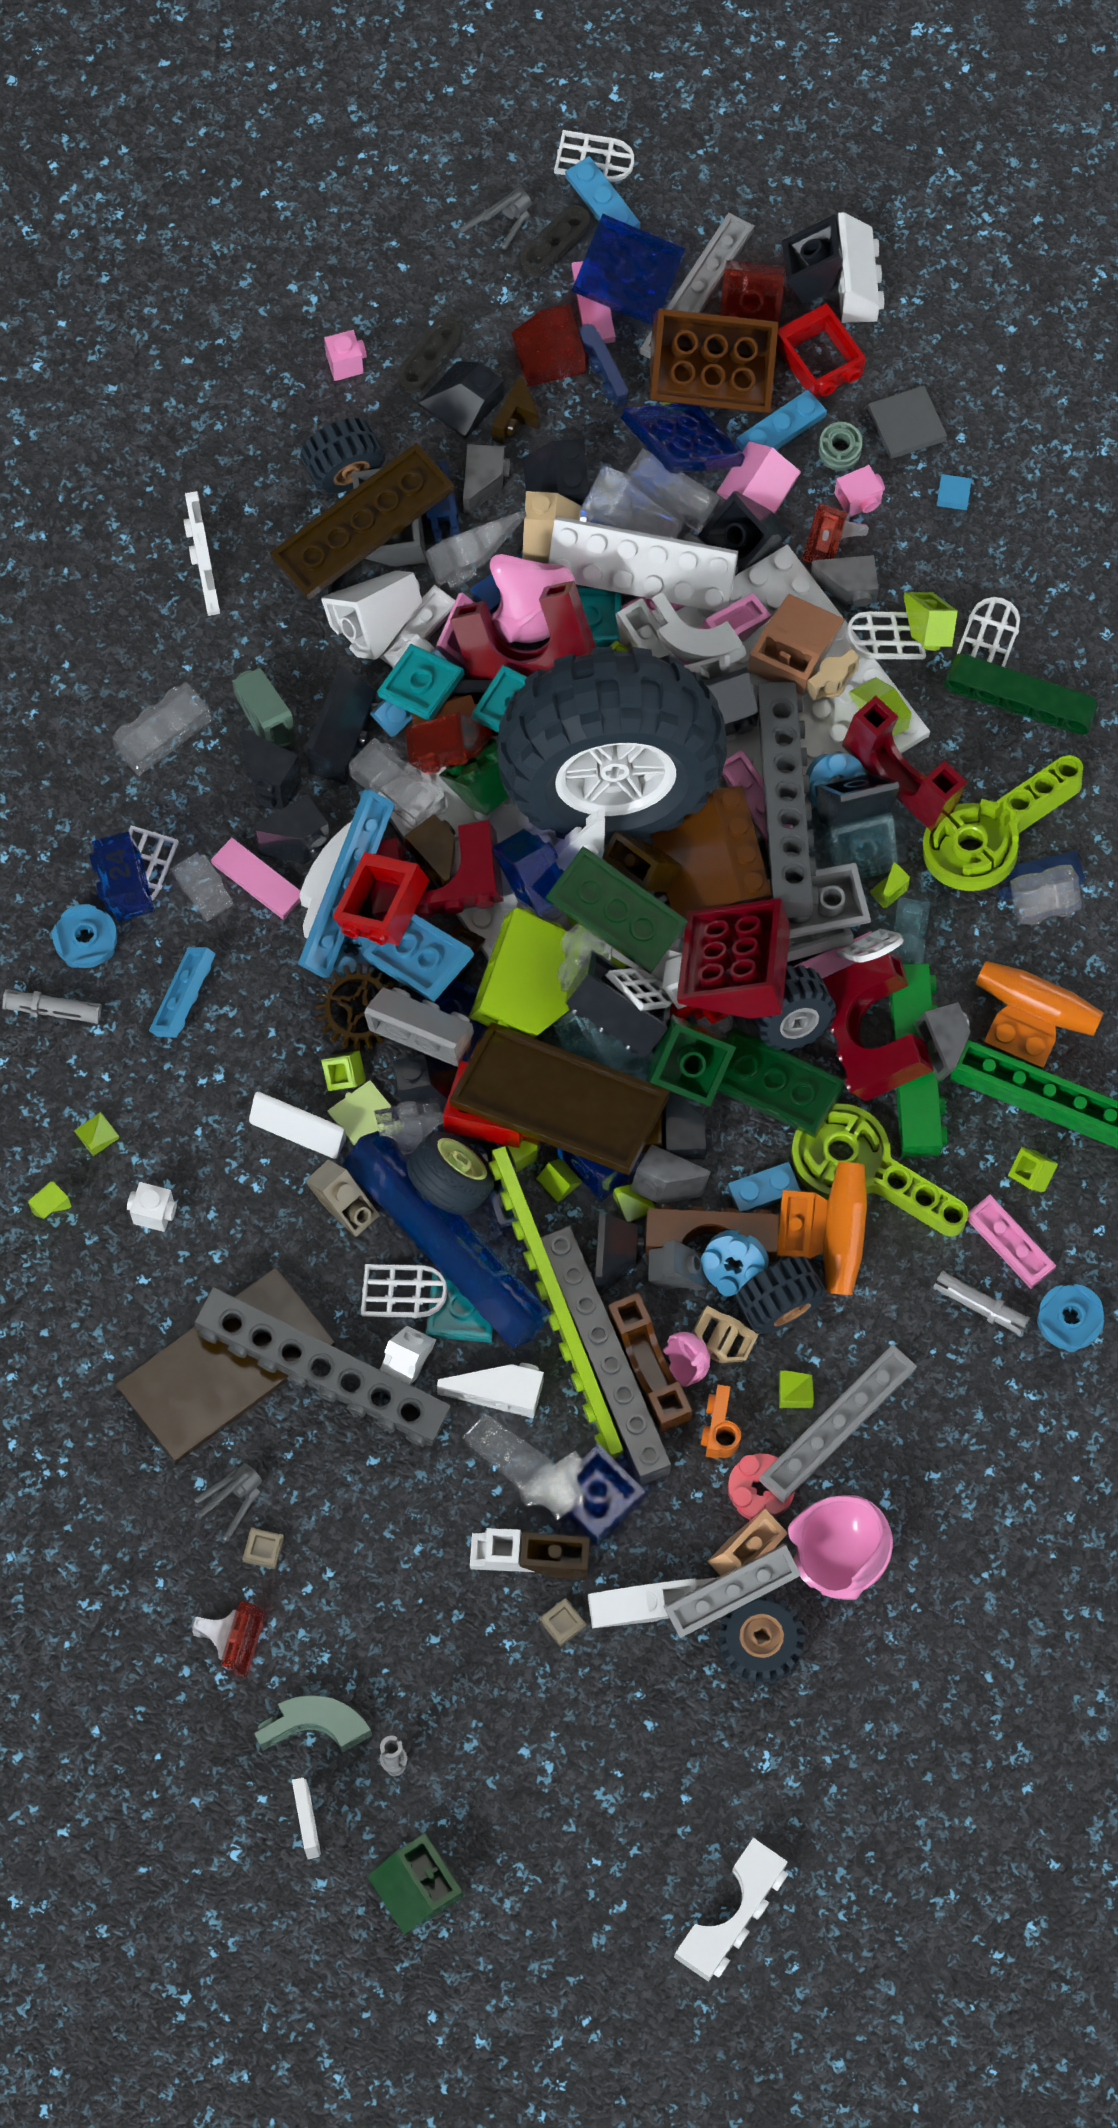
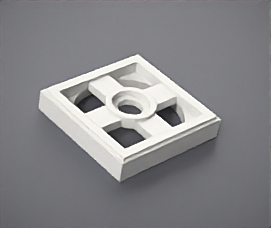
M294 1779L292 1784L304 1850L308 1859L320 1857L321 1852L310 1790L306 1779Z

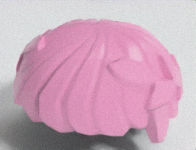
M682 1331L669 1336L668 1346L663 1349V1352L668 1355V1359L671 1362L669 1369L673 1376L679 1381L681 1386L686 1387L701 1381L706 1376L710 1367V1353L704 1341L690 1332Z

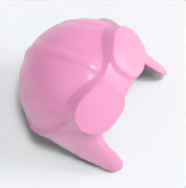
M504 554L493 556L490 561V570L499 588L501 599L498 610L491 615L499 637L506 643L513 641L533 643L549 638L550 633L539 598L544 587L573 581L574 576L571 571L564 565L543 564Z
M841 1495L822 1499L804 1509L788 1526L789 1538L796 1546V1554L793 1560L801 1574L800 1577L810 1588L817 1589L824 1596L842 1600H856L863 1590L873 1585L881 1577L890 1562L893 1537L889 1523L876 1505L860 1496Z

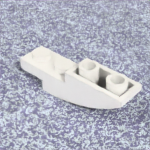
M351 822L344 826L323 848L305 878L300 891L301 906L308 908L303 923L305 938L309 936Z
M716 1578L685 1579L588 1594L592 1628L669 1619L663 1607L664 1605Z

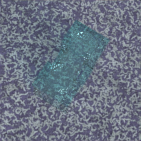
M898 898L893 932L900 933L904 941L891 952L901 958L902 964H923L926 942L925 933L930 902Z

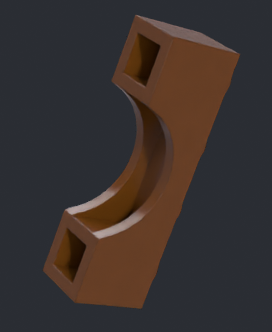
M669 1205L654 1206V1209L647 1208L645 1256H649V1250L662 1248L663 1242L676 1240L685 1245L692 1238L702 1234H719L723 1231L735 1230L739 1231V1235H744L747 1238L751 1235L764 1246L769 1261L776 1262L779 1214H771V1211L763 1209L753 1210L752 1213H739L734 1208H722L719 1212L706 1211L705 1208L698 1206L688 1207L686 1210H673V1207Z
M639 1292L609 1304L608 1317L660 1434L690 1422L692 1409L679 1381L673 1376L665 1361L651 1318Z

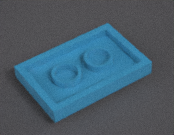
M413 914L398 946L389 943L378 945L373 942L362 955L367 962L434 1003L471 960L474 953L470 947L416 914Z

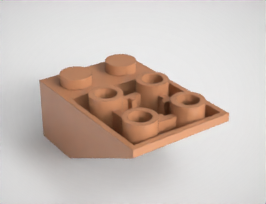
M788 594L763 629L750 653L748 671L771 682L796 681L797 693L805 696L808 680L817 674L821 662L825 659L845 619Z

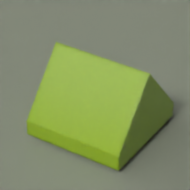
M522 1140L520 1148L506 1145V1151L509 1159L513 1161L516 1173L537 1160L538 1145L536 1143Z
M561 1158L548 1162L536 1179L557 1203L582 1184V1180Z

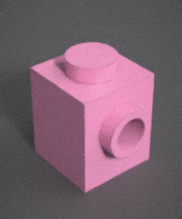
M354 330L324 337L326 357L334 381L363 374L362 359L367 357L363 341H357Z
M867 465L837 478L834 494L843 510L849 513V517H852L861 512L869 513L875 510L881 504L885 486L881 476L878 473L874 474L870 465Z

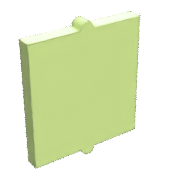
M370 1080L353 1093L347 1092L346 1098L327 1111L337 1125L344 1127L347 1138L361 1155L379 1142L384 1143L387 1136L404 1125L403 1120Z

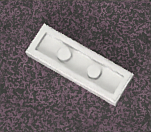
M434 585L422 597V603L380 658L393 667L384 657V654L404 634H418L421 639L428 640L448 619L456 600Z

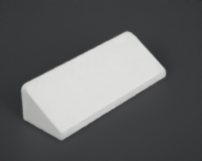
M261 1092L255 1093L249 1122L252 1125L333 1159L339 1156L346 1141L344 1127Z

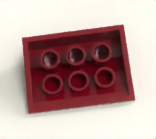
M777 898L688 911L686 918L688 923L685 926L677 991L678 1004L750 1019L782 1014L790 936V924L782 899Z

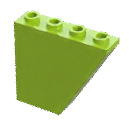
M515 907L504 916L469 1018L486 1026H489L492 1022L534 1038L570 1010L568 1005L565 1004L567 991L591 950H594L620 969H624L628 965L610 955L603 947L592 943L589 937L570 933L564 930V927L559 923L542 920L536 917L535 913L531 910Z

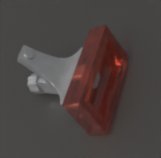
M819 503L814 514L802 560L812 563L813 560L836 559L841 539L852 536H866L869 527L866 524L849 522V513L845 510L841 511Z
M241 1601L237 1610H233L224 1619L210 1620L194 1617L191 1624L194 1636L212 1640L217 1647L218 1658L221 1660L222 1667L236 1676L247 1678L266 1612L253 1603Z

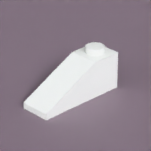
M520 1363L519 1366L510 1364L438 1379L437 1393L438 1395L534 1418L544 1382V1372L538 1371V1367L528 1363Z

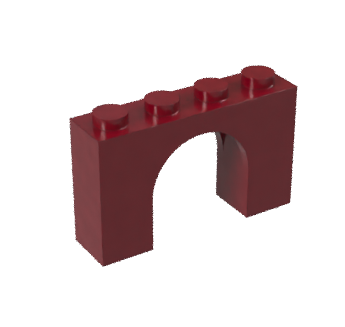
M575 581L544 587L539 602L549 629L550 641L535 650L515 649L499 637L486 600L456 607L450 621L471 680H493L502 665L529 677L538 669L549 670L554 667V660L569 654H574L577 657L592 653V649L596 648Z
M875 695L854 714L842 747L850 755L858 759L869 773L873 772L898 781L899 790L896 798L932 832L945 817H948L954 811L967 781L945 760L928 776L910 765L899 752L893 740L892 732L898 716Z
M489 820L458 826L461 853L458 872L445 886L432 891H424L414 914L427 920L435 914H459L467 908L477 907L486 909L493 907L494 903L504 902L497 831ZM397 837L381 840L376 855L407 862L406 849ZM374 880L370 890L372 912L377 920H384L400 885Z
M889 952L870 961L856 962L822 978L836 1005V1016L832 1018L834 1022L829 1028L837 1039L839 1046L836 1050L837 1056L845 1067L847 1076H845L844 1080L851 1094H855L861 1099L868 1101L934 1071L926 1042L912 1033L876 1049H866L861 1041L860 1026L863 1016L869 1007L876 1001L909 986L899 956Z

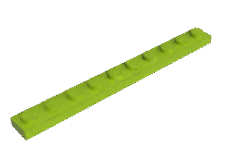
M504 1146L492 1150L493 1161L488 1162L490 1171L495 1181L500 1179L504 1191L500 1192L506 1211L512 1209L516 1221L512 1222V1227L517 1240L523 1239L528 1250L523 1252L526 1264L530 1271L535 1269L539 1281L535 1282V1286L541 1301L547 1299L551 1312L547 1313L553 1331L559 1330L563 1342L559 1343V1348L564 1361H571L575 1372L570 1374L577 1393L583 1391L587 1403L582 1404L586 1418L589 1423L595 1422L599 1434L594 1435L598 1449L601 1454L607 1453L609 1461L621 1457L623 1454L622 1445L506 1148Z

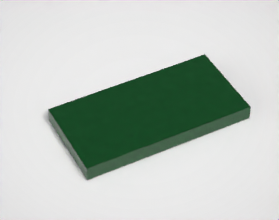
M582 846L545 897L546 901L649 974L653 972L688 923L687 919L584 846Z
M733 1027L725 1040L735 1045L736 1049L717 1091L816 1138L829 1113L845 1089V1080L781 1049L775 1050L772 1046H767L764 1041Z

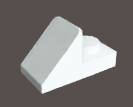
M642 598L615 614L621 644L627 646L631 643L632 647L651 649L652 656L658 658L673 653L662 642L658 633L660 626Z

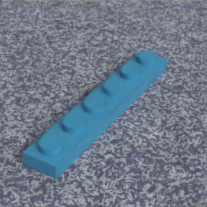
M364 790L298 962V965L323 978L330 977L345 937L340 931V926L333 919V915L363 853H377L395 805L394 802L373 790Z

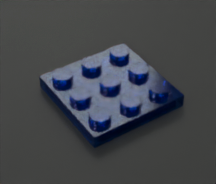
M602 214L571 291L644 323L653 325V314L659 308L662 309L685 248Z
M685 404L624 408L621 419L630 428L631 432L644 443L648 451L653 453L671 474L740 467L746 457L699 406Z

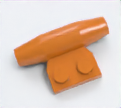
M985 961L976 981V985L1007 1004L1005 1008L996 1014L984 1044L1043 1070L1056 1042V1027L1094 1036L1104 1015V1012L1072 991L1021 969Z
M838 1162L828 1200L817 1193L782 1191L777 1255L787 1257L805 1256L811 1259L823 1254L826 1292L830 1294L853 1295L863 1256L867 1213L864 1164Z

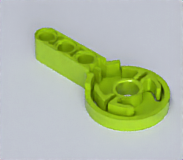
M1071 755L1062 756L998 799L997 802L981 799L980 804L963 803L956 805L954 811L948 817H945L932 832L928 828L925 830L923 858L930 873L941 883L964 891L987 889L1003 881L1016 864L1019 834L1080 792L1083 777V764L1081 760ZM946 835V837L943 839V841H942L941 844H940L939 850H934L933 847H934L935 849H938V846H939L940 841H941L942 838ZM973 839L979 841L982 845L976 850H966L959 844L964 840ZM1005 854H1007L1003 864L999 867V865L1002 863L1005 857Z
M835 1104L816 1138L798 1129L796 1130L791 1150L792 1164L799 1180L811 1192L829 1199L831 1187H828V1185L832 1186L838 1162L864 1164L866 1194L874 1193L880 1195L945 1236H957L964 1230L968 1218V1208L965 1203L892 1159L890 1143L884 1128L873 1115L864 1109L849 1104ZM828 1120V1123H842L846 1124L847 1126L840 1124H827L826 1121ZM861 1135H864V1136L868 1139V1141L870 1142V1144H871L873 1150H877V1149H878V1151H877V1152H872V1149H871L869 1143L867 1142V1140H866L864 1137H861ZM843 1141L852 1147L853 1155L847 1160H837L830 1155L828 1147L833 1142ZM804 1163L807 1165L809 1171L813 1174V1176H814L815 1178H813V1177L811 1176V1174L808 1172V1170H807L806 1166L804 1165ZM897 1178L905 1186L895 1189L889 1185L888 1181ZM925 1195L933 1203L929 1206H923L917 1202L916 1198ZM953 1212L960 1217V1221L950 1223L945 1219L944 1214Z

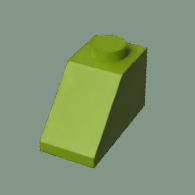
M904 592V602L911 637L918 641L922 648L936 651L940 650V647H952L958 611L933 592Z
M875 677L849 691V695L859 710L876 695L898 716L892 732L893 737L909 729L912 713L894 687Z

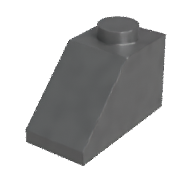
M467 444L463 494L464 513L470 514L502 489L503 477H509L510 458H504V446Z
M874 555L812 561L811 576L820 587L843 604H854L855 606L862 607L876 603L879 588Z
M959 1002L926 1011L914 1022L919 1038L926 1042L934 1069L933 1072L938 1082L944 1080L955 1070L971 1032L969 1029V1019L966 1013L962 1011Z
M651 1145L636 1170L630 1190L659 1204L701 1197L704 1193L711 1171L655 1145Z

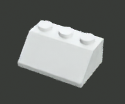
M845 212L838 213L837 222L843 257L837 274L841 323L877 321L879 310L884 309L883 291H878L877 284L882 281L881 265H876L875 257H879V240L873 239L871 226Z

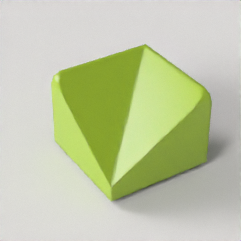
M894 862L890 874L871 889L870 894L883 908H887L908 890L910 876Z
M360 1050L330 1055L321 1060L328 1091L357 1087L366 1082Z
M1021 1147L1008 1176L1031 1190L1044 1192L1058 1163L1033 1149Z
M53 1181L28 1200L32 1213L42 1219L52 1212L72 1207L68 1196Z
M780 1370L779 1408H813L812 1375Z

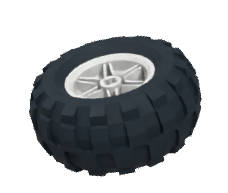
M612 646L593 648L590 654L577 657L574 654H569L554 660V667L549 670H536L525 679V685L520 691L514 692L503 713L496 739L502 784L512 802H516L520 812L528 817L531 824L540 830L551 829L555 831L557 838L565 839V836L574 828L581 827L583 829L586 827V818L589 815L597 812V810L604 809V845L609 844L615 830L639 840L650 838L651 833L660 830L670 831L683 824L685 815L698 813L708 803V796L716 789L727 757V739L723 714L719 710L717 699L704 681L700 679L696 672H691L685 668L682 661L670 655L658 658L652 656L651 649L631 647L628 651H613Z

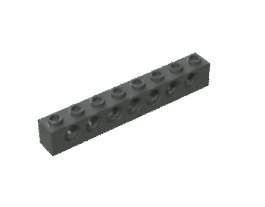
M796 681L758 683L757 708L759 712L758 722L771 899H782L787 918L811 917L812 905L818 904L817 885H811V877L816 876L815 857H809V849L814 848L813 829L807 830V821L812 819L811 802H805L804 795L809 794V775H803L802 766H807V748L801 747L800 739H805V721H799L798 713L803 712V695L797 694ZM777 716H784L786 718L781 719L777 718ZM778 743H787L789 745L783 746ZM780 770H789V771H791V772H789V773H784V772H781ZM783 797H791V798H793V799H792V800H784V799H782V798H783ZM786 824H791V825H794V826H796V827L788 828V827H785L784 825H786ZM795 852L797 855L791 856L786 853ZM789 880H798L799 883L793 884V883H790V882H788V881H789Z
M569 1226L540 1237L638 1485L641 1486L669 1475L671 1463L571 1227Z
M214 1287L195 1320V1328L199 1330L198 1335L211 1343H216L219 1340L229 1345L228 1350L242 1358H246L249 1355L259 1360L257 1364L263 1369L272 1373L279 1370L287 1374V1379L293 1384L303 1388L307 1384L317 1389V1395L327 1401L335 1402L336 1399L348 1404L346 1409L360 1417L368 1414L378 1419L376 1424L390 1432L398 1429L407 1434V1440L418 1446L424 1447L425 1443L433 1446L450 1413L451 1405ZM229 1319H237L241 1322L242 1326L237 1332L231 1333L223 1328L224 1323ZM264 1333L270 1336L271 1342L266 1347H258L253 1343V1338L257 1334ZM295 1348L301 1353V1357L295 1362H288L282 1357L283 1352L286 1349ZM317 1363H325L330 1367L331 1371L327 1376L318 1377L312 1372V1368ZM352 1377L360 1382V1387L354 1392H348L343 1389L341 1384L346 1378ZM383 1392L389 1396L390 1402L386 1406L379 1407L373 1404L372 1396L375 1393ZM407 1407H414L419 1411L420 1416L415 1421H406L401 1416L402 1410Z

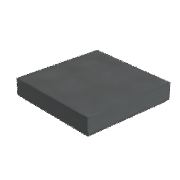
M925 386L868 404V412L889 459L947 440V434Z

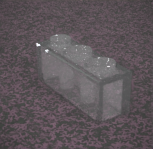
M642 448L628 469L623 482L625 487L646 498L652 504L699 533L715 512L721 498L644 448Z
M187 682L179 687H173L156 705L147 706L136 720L130 724L122 725L115 732V735L112 737L115 751L140 776L212 721L210 708Z
M374 737L349 763L350 776L366 790H373L394 802L395 805L392 811L413 828L417 827L434 813L438 816L446 808L445 792L442 787L435 781L428 782L421 776V771L409 761L405 763L398 757L397 751L386 742L382 744Z

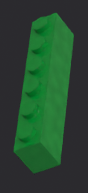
M929 963L903 964L909 986L889 995L892 1041L911 1033L919 1038L914 1022L924 1012L938 1008L937 1004H932L931 994L936 993L935 974L930 975ZM933 1071L896 1088L901 1158L940 1156L942 1145H947V1127L941 1126L940 1115L945 1114L944 1095H939L938 1084H942L943 1080L938 1082Z
M967 1039L956 1068L951 1072L950 1080L1118 1149V1101Z

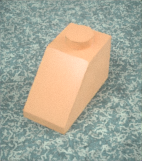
M764 1509L731 1536L707 1562L722 1576L773 1550L788 1533Z

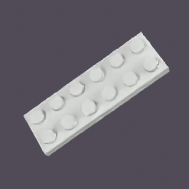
M557 516L554 519L548 564L566 566L573 574L575 584L649 599L663 592L670 603L719 612L730 606L738 551Z

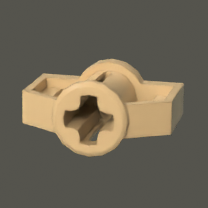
M851 649L841 657L830 656L825 658L821 662L819 672L808 680L806 693L813 701L823 697L835 698L840 696L844 692L845 682L858 670L860 657Z
M708 1305L704 1307L691 1333L702 1339L711 1319L716 1321L717 1325L706 1345L710 1353V1359L719 1363L745 1361L759 1334H756L745 1327L739 1320L729 1315L722 1314ZM737 1334L743 1336L744 1340L736 1356L727 1357Z

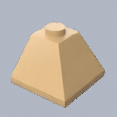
M526 491L522 559L548 564L554 519L559 516L587 522V509L558 493Z

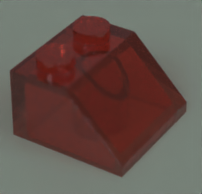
M726 260L720 315L779 322L786 271L785 266Z
M570 304L540 310L512 332V339L527 387L585 374V352Z
M456 712L405 729L409 764L426 774L437 773L442 767L449 765H462L467 763L468 759L480 756L492 737L491 729L462 712Z

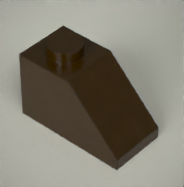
M434 813L405 835V846L441 888L452 880L456 833L447 820L441 821Z
M616 830L602 856L604 861L646 891L668 892L681 866L679 862L660 848Z
M522 1532L520 1567L551 1578L586 1580L590 1537Z

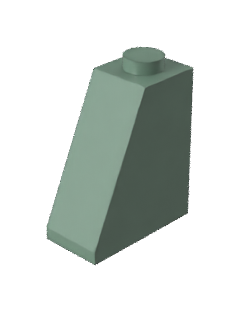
M261 668L254 671H245L232 681L234 694L257 736L282 748L296 741L292 714Z

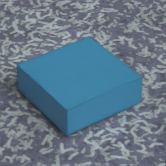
M941 474L937 506L967 510L972 478Z

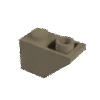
M329 1159L305 1180L321 1204L355 1237L380 1216L348 1171Z

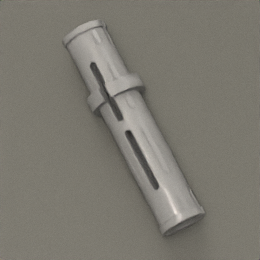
M5 989L2 1008L5 1010L27 1012L35 1017H38L40 1014L98 1024L102 1005L100 1003L42 995V992L39 991L25 993Z
M944 1270L937 1278L938 1282L934 1284V1290H938L988 1318L987 1321L993 1324L996 1322L1015 1332L1018 1336L1022 1335L1026 1328L1025 1325L1030 1320V1317H1026L1004 1305V1300L1000 1298L995 1300L947 1274Z
M387 1736L380 1744L381 1766L391 1776L402 1774L407 1765V1754L403 1749L402 1742H398L396 1736Z

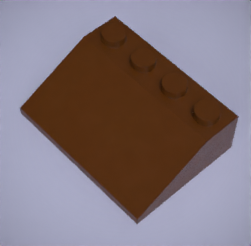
M659 308L653 314L650 355V401L770 414L779 322Z
M743 785L715 789L708 796V803L698 813L684 816L683 824L670 831L660 830L651 833L653 846L660 848L681 864L669 891L665 893L669 907L685 919L687 918L688 911L771 899L772 894Z

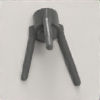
M516 187L498 203L461 226L459 232L463 233L482 220H488L502 211L510 219L517 218L502 244V249H507L523 222L530 217L527 209L532 206V201L523 189Z
M243 1463L237 1470L234 1468L225 1478L194 1499L195 1503H200L227 1485L225 1489L198 1512V1517H203L231 1492L239 1498L246 1495L245 1501L223 1537L224 1541H229L252 1502L261 1494L257 1489L263 1482L261 1477L246 1463Z

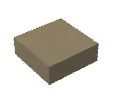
M251 1527L242 1559L243 1562L276 1570L284 1535Z
M566 1598L539 1618L540 1623L560 1647L587 1626Z

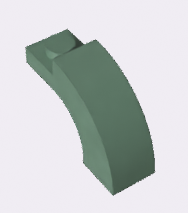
M315 1695L295 1697L279 1703L278 1707L283 1717L277 1720L275 1716L265 1720L258 1726L259 1731L254 1733L262 1751L303 1730H316L327 1734L337 1743L342 1753L372 1736L371 1729L355 1710L338 1700Z

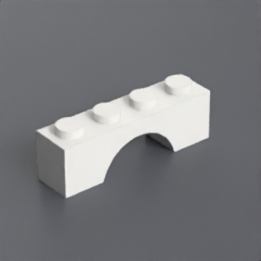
M753 1838L734 1865L732 1871L740 1884L742 1892L739 1910L730 1920L720 1925L702 1926L695 1924L676 1951L674 1958L708 1982L713 1975L719 1978L731 1961L726 1958V1955L732 1946L739 1949L750 1933L745 1928L752 1917L758 1920L769 1905L765 1897L771 1888L778 1891L789 1875L784 1871L788 1861Z

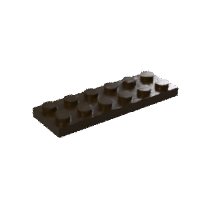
M415 443L271 551V558L305 598L310 600L455 490L454 484L423 449Z

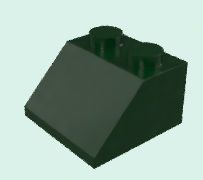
M671 1015L668 1030L661 1037L646 1075L650 1083L710 1106L736 1046L702 1026Z

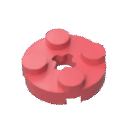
M761 1453L747 1455L733 1468L728 1482V1495L737 1511L743 1517L751 1520L764 1509L773 1517H777L790 1507L794 1493L782 1503L772 1492L765 1491L763 1496L757 1495V1489L752 1487L753 1483L759 1482L760 1476L778 1459L777 1457Z

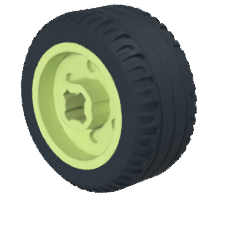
M434 1132L428 1134L419 1143L407 1161L408 1175L416 1189L431 1203L452 1214L467 1215L473 1213L479 1208L494 1187V1177L485 1158L470 1144L449 1133Z

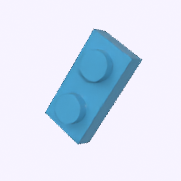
M789 1162L728 1183V1190L739 1213H750L753 1210L781 1202L783 1190L801 1192Z

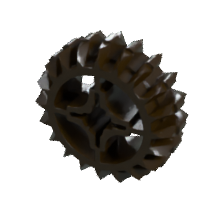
M357 963L356 973L351 974L349 966L345 965L343 970L346 976L341 978L339 973L334 970L332 975L336 982L332 984L327 979H324L322 982L329 989L328 993L317 991V996L325 999V1003H315L314 1007L317 1010H325V1014L318 1015L316 1020L317 1022L328 1021V1024L321 1029L324 1034L329 1033L331 1030L335 1031L330 1038L331 1042H337L340 1036L344 1038L342 1048L347 1049L350 1040L354 1041L355 1051L361 1049V1041H365L367 1048L372 1049L373 1043L371 1038L376 1036L378 1042L383 1044L385 1042L383 1036L370 1030L364 1033H355L360 1021L366 1018L365 1014L360 1012V1015H356L354 1019V1010L343 1002L351 1004L353 1001L356 1002V999H361L362 997L363 1005L367 1008L371 984L379 990L383 987L390 990L395 986V983L391 980L383 985L382 981L386 977V973L383 971L374 978V966L370 965L367 973L362 974V964ZM362 981L361 986L353 996L346 997L336 994L346 984ZM332 1003L348 1011L345 1030L339 1027L333 1018Z

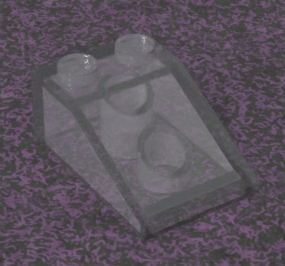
M603 466L581 506L579 516L580 521L674 539L677 538L686 519L634 477Z
M525 510L442 540L424 553L438 587L448 583L449 587L452 588L477 576L475 570L485 565L527 516Z

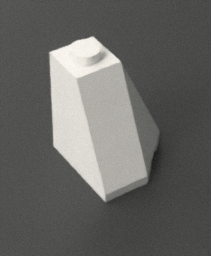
M396 570L321 597L330 627L337 635L343 633L352 643L349 649L356 657L373 660L382 655L422 603L419 591L420 585L414 573Z

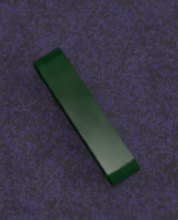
M955 654L953 656L944 680L945 688L955 694L1079 735L1089 732L1098 708L1096 699L1089 695L966 654Z

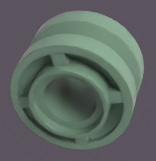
M835 422L827 426L823 430L819 442V456L824 465L836 471L852 468L861 456L863 442L859 430L847 422ZM843 442L848 448L839 451L833 447V444Z

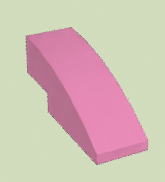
M751 593L704 619L702 627L698 629H711L728 621L741 642H743L763 626L772 615L755 594ZM675 655L678 660L684 663V665L692 664L691 662L683 660L682 658Z

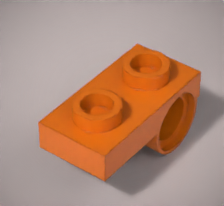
M717 1385L716 1395L709 1394L706 1414H712L711 1426H704L701 1445L707 1446L706 1457L719 1459V1457L729 1458L735 1455L739 1449L741 1431L735 1423L725 1420L731 1388L729 1386ZM728 1433L734 1438V1442L731 1445L724 1446L718 1443L716 1437L719 1434Z

